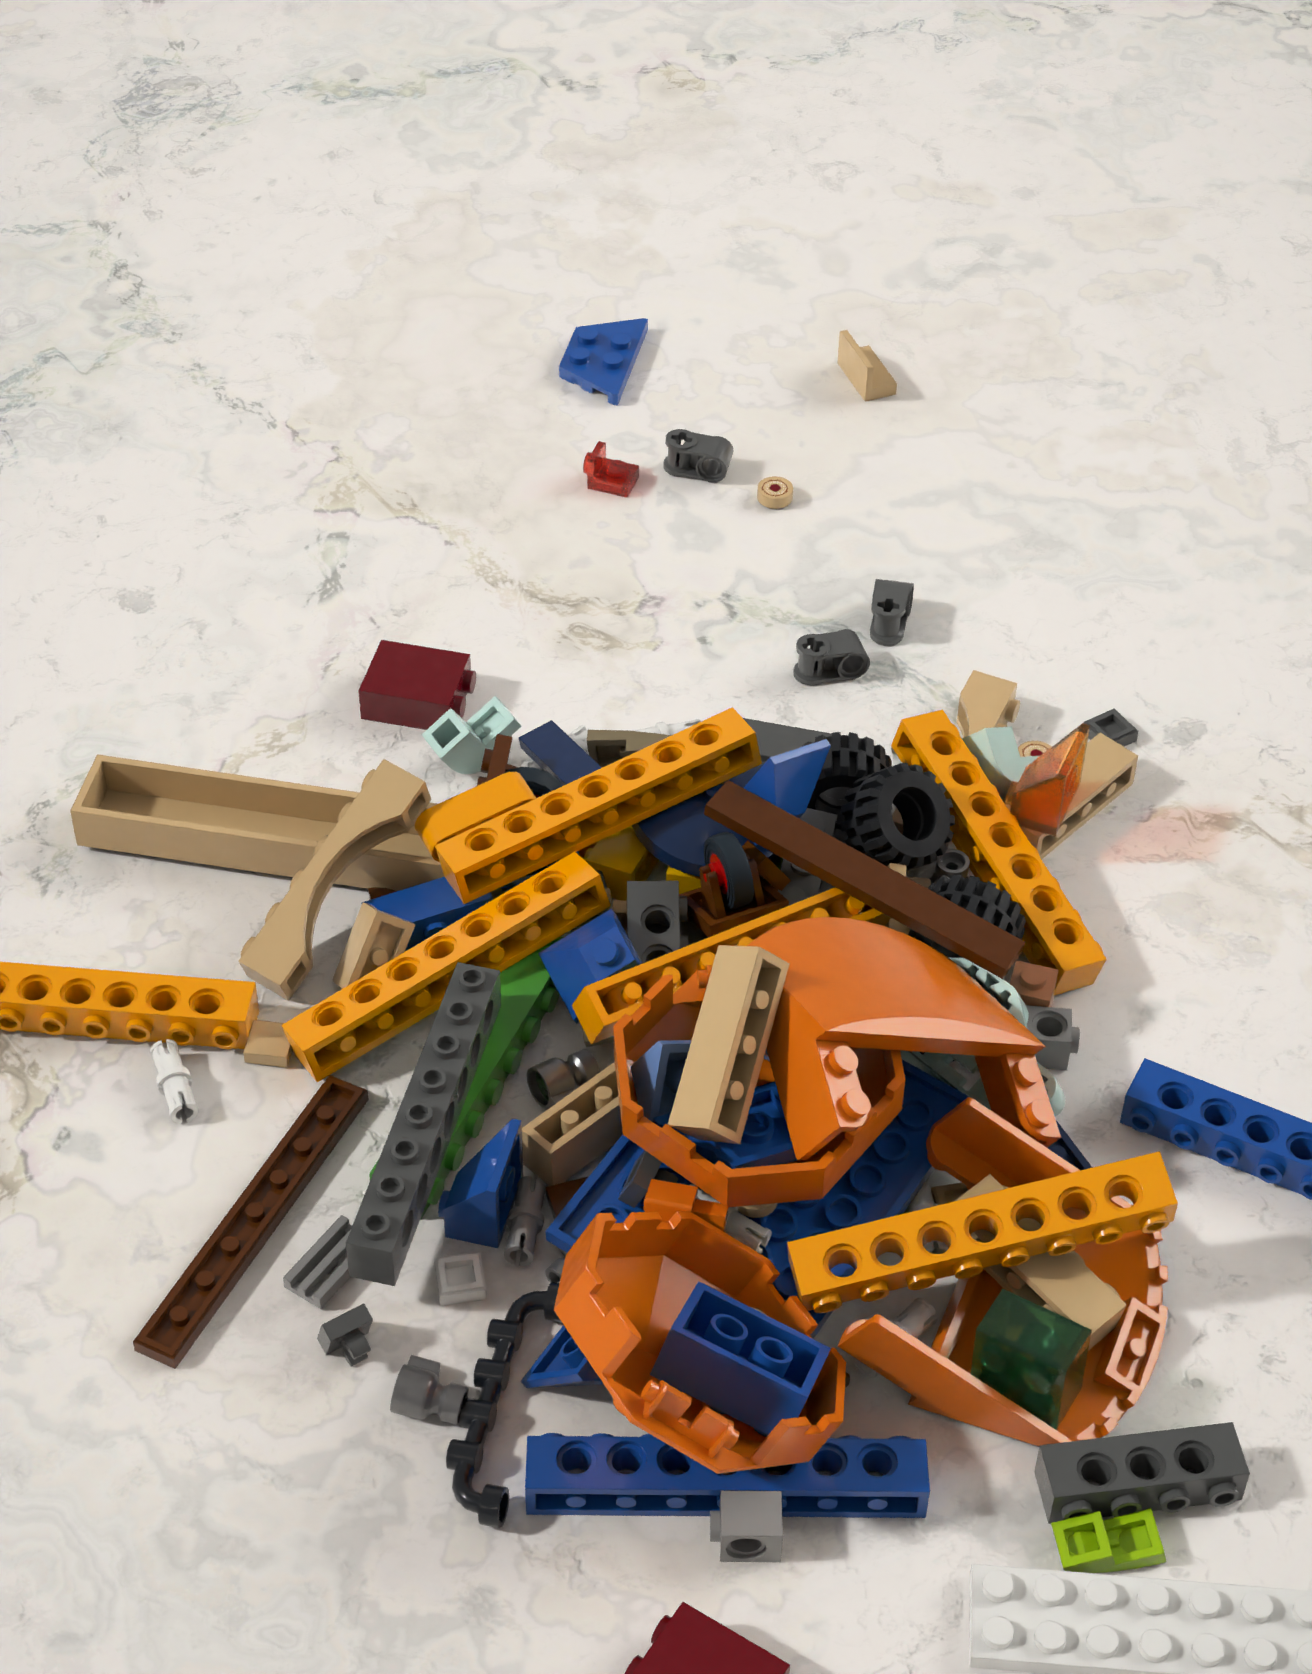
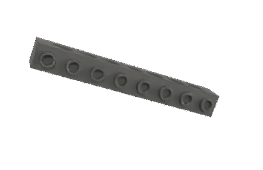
M457 962L346 1240L349 1277L391 1286L396 1285L501 1008L500 970Z

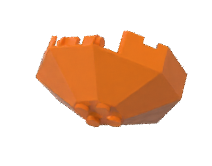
M706 965V970H697L674 994L673 974L663 975L643 995V1004L631 1016L625 1013L613 1025L614 1059L623 1135L727 1208L822 1199L902 1110L905 1074L900 1050L850 1047L858 1058L856 1072L861 1089L867 1095L871 1104L865 1123L857 1130L841 1132L808 1160L731 1169L720 1160L714 1165L696 1152V1144L669 1125L665 1124L661 1128L644 1116V1108L638 1105L630 1066L657 1041L692 1040L712 967L711 965ZM763 1059L756 1087L775 1081L770 1061Z
M676 1211L669 1221L661 1222L663 1219L658 1212H631L623 1223H615L617 1220L612 1213H597L566 1254L554 1311L613 1397L615 1408L622 1415L626 1416L630 1423L717 1474L809 1462L843 1422L846 1362L835 1347L831 1348L799 1417L781 1419L767 1437L756 1432L753 1427L729 1415L714 1411L708 1404L650 1375L673 1323L698 1281L749 1307L757 1308L767 1316L812 1338L811 1334L818 1324L797 1296H790L785 1301L779 1294L773 1282L780 1273L770 1259L690 1211Z

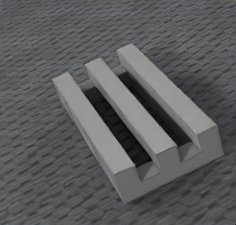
M341 1215L283 1277L286 1289L320 1309L350 1278L348 1260L346 1258L316 1292L312 1290L326 1274H330L339 1264L341 1257L347 1252L346 1240L352 1228L347 1217Z

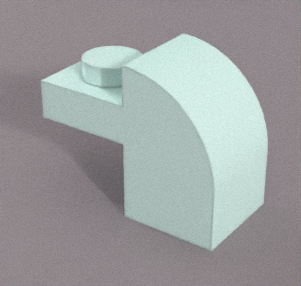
M494 696L467 722L450 708L422 736L439 758L451 769L461 774H473L481 771L485 748L493 750L497 734L511 737L522 726L507 707Z
M1012 726L984 728L962 738L970 752L978 759L979 766L991 784L997 788L1001 799L1029 788L1031 783L1037 782L1036 776L1050 771L1046 755L1020 757Z

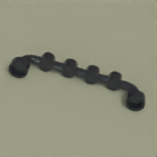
M551 1282L547 1291H533L522 1295L512 1303L505 1320L493 1318L490 1321L487 1332L488 1347L495 1348L492 1359L479 1358L477 1360L474 1370V1386L482 1388L479 1398H465L462 1404L460 1425L463 1428H469L465 1441L452 1439L448 1446L446 1467L447 1469L455 1470L452 1482L454 1496L466 1510L478 1514L480 1525L501 1528L506 1520L509 1507L508 1487L486 1484L482 1493H479L473 1489L472 1480L474 1474L479 1472L482 1465L483 1446L488 1432H491L495 1425L497 1403L501 1391H505L508 1385L510 1363L514 1351H518L521 1345L524 1320L530 1312L544 1310L546 1320L561 1322L554 1311L560 1283Z

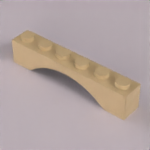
M976 670L972 671L959 698L957 724L963 738L984 728L1007 727L1008 722L1014 723L1020 708V701L1015 699L1017 683ZM896 808L892 815L893 822L898 831L903 835V820L899 810Z
M385 759L382 760L376 770L372 769L368 772L362 782L361 791L353 802H348L342 808L338 816V823L331 833L319 840L315 847L313 858L305 869H300L294 875L290 883V890L280 903H275L270 908L265 919V925L256 937H251L243 946L241 958L238 962L247 977L289 1001L313 968L312 942L314 927L321 905L332 885L345 869L367 850L387 839L409 832L417 817L431 801L425 781Z

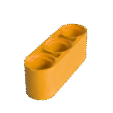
M507 772L425 810L417 817L415 830L433 859L440 862L435 845L536 799V796L520 773Z

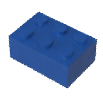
M698 1281L673 1323L650 1375L708 1404L714 1411L729 1415L753 1427L756 1432L767 1437L781 1419L799 1417L831 1348Z

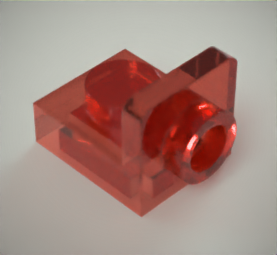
M598 441L592 453L588 452L583 463V472L587 474V489L628 498L639 478V465L606 458V442Z

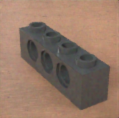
M627 881V936L642 963L688 946V935H680V922H687V896H679V881ZM653 924H661L668 930L661 934H655L647 928Z
M1233 1422L1040 1445L1034 1471L1048 1524L1097 1511L1101 1512L1102 1517H1118L1150 1508L1152 1511L1163 1510L1164 1512L1174 1513L1190 1506L1206 1504L1216 1507L1227 1506L1235 1501L1242 1500L1250 1475ZM1184 1469H1191L1198 1474L1187 1472ZM1136 1475L1146 1476L1149 1480L1141 1479ZM1089 1480H1090V1481H1096V1482L1100 1483L1101 1485H1100V1486L1092 1485V1484L1088 1483L1087 1481H1089Z

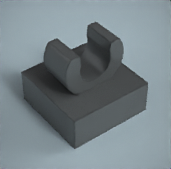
M644 1150L635 1161L618 1200L635 1208L646 1195L651 1179L677 1183L678 1177L671 1172L659 1169L662 1162Z
M363 1303L322 1324L317 1340L326 1355L341 1348L347 1362L352 1367L368 1358L367 1353L371 1351V1348L364 1335L368 1334L373 1318Z

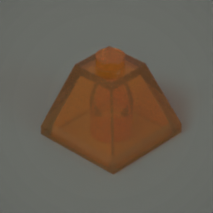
M1083 723L1030 763L1025 768L1019 782H1011L1005 804L1011 806L1010 813L1017 818L1019 826L1056 837L1081 783L1090 725Z

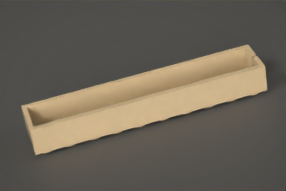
M97 754L70 813L76 843L79 846L294 877L297 871L305 869L314 856V850L319 840L331 833L338 823V816L342 808L348 802H353L359 792ZM429 802L424 811L437 805V803ZM414 823L409 832L387 839L367 850L345 869L334 884L367 889L380 887L400 891L442 878L444 874L440 862L433 859L415 830Z

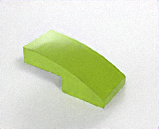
M1151 1508L1103 1520L1101 1512L1097 1511L1051 1523L1064 1571L1104 1573L1166 1563L1165 1552Z

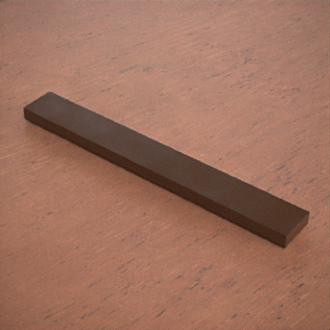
M729 780L725 782L705 805V816L1001 979L1004 978L1023 952L1025 941Z
M331 1075L327 1077L134 1339L133 1345L136 1352L174 1369L177 1368L368 1102V1090Z

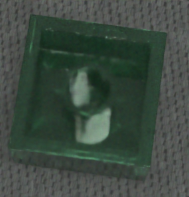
M1002 1288L976 1328L970 1374L1057 1430L1082 1389L1092 1330Z

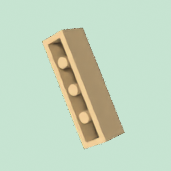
M1099 733L1088 743H1081L1074 754L1063 763H1056L1049 774L1038 783H1031L1029 788L1013 803L1008 802L1005 804L1010 813L1017 818L1020 828L1031 845L1038 850L1041 860L1133 784L1138 755L1104 734Z
M718 945L668 1121L669 1126L698 1140L740 1144L790 963L761 947Z
M615 1062L522 1127L523 1164L549 1186L565 1182L614 1146L622 1136Z
M989 1174L955 1201L1007 1189L1008 1187L1001 1185ZM1025 1218L1017 1222L1026 1231H1035L1042 1227L1039 1222L1031 1218ZM983 1229L976 1230L971 1234L974 1240L981 1243L990 1242L995 1238L991 1232ZM1075 1251L1059 1256H1051L1048 1252L1030 1256L1027 1262L1014 1267H1003L1002 1264L983 1268L1077 1360L1115 1329L1127 1306L1120 1299L1118 1292L1111 1285L1099 1279L1085 1265L1084 1260Z

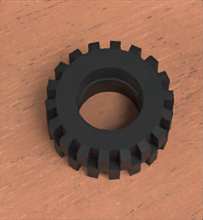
M833 732L832 736L829 737L824 735L815 737V742L827 739L831 747L807 808L838 815L836 829H841L840 823L845 821V816L840 814L841 805L848 803L844 796L847 790L854 788L853 783L867 774L892 766L890 756L885 755V749L880 744L874 745L873 739L867 736L863 739L858 738V734L849 732V735ZM808 741L804 745H802V747L812 744L813 742Z
M900 763L867 774L853 783L854 788L847 790L844 798L848 803L841 805L840 814L845 816V821L840 823L841 830L846 831L848 835L845 843L885 866H888L889 863L906 865V871L931 864L937 860V856H941L946 852L948 848L945 843L952 841L954 833L950 830V826L955 825V816L950 815L949 808L953 807L951 798L946 799L944 795L946 788L943 783L937 784L935 782L936 776L932 772L927 771L923 773L922 766L916 764L908 766V763ZM892 803L901 814L904 827L903 835L898 831L893 822Z
M953 875L951 880L943 877L938 879L936 884L932 883L928 887L929 890L1022 940L1025 931V917L1020 914L1021 907L1017 902L1010 900L1011 895L1008 892L997 889L996 884L990 881L987 883L982 882L979 877L970 876L968 879L962 875ZM910 929L909 936L924 942L948 958H963Z

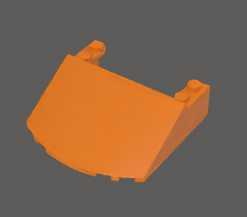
M837 917L806 918L788 922L768 930L747 945L761 947L790 963L766 1049L797 1160H808L841 1132L855 1131L867 1119L871 1104L869 1098L861 1089L856 1072L858 1058L850 1047L974 1055L991 1111L1046 1148L1061 1138L1035 1054L1046 1046L961 966L943 953L922 941L894 929L867 921Z
M971 1097L966 1098L935 1122L926 1140L927 1157L932 1167L939 1171H946L964 1183L968 1190L989 1174L1001 1185L1011 1188L1080 1171ZM1120 1196L1110 1199L1119 1208L1133 1206ZM1070 1207L1064 1210V1213L1071 1219L1080 1220L1088 1216L1083 1209L1078 1207ZM1140 1229L1124 1233L1120 1239L1108 1244L1100 1245L1096 1244L1095 1241L1076 1245L1073 1251L1081 1256L1085 1265L1104 1283L1111 1285L1118 1292L1120 1299L1127 1304L1115 1329L1078 1360L984 1269L973 1277L958 1279L931 1348L879 1314L874 1315L868 1320L860 1319L850 1324L844 1330L837 1347L911 1394L908 1405L1036 1446L1102 1438L1118 1425L1117 1422L1125 1412L1139 1400L1150 1380L1159 1357L1168 1313V1307L1162 1305V1284L1168 1281V1267L1161 1265L1157 1243L1163 1240L1161 1230L1153 1233H1143Z

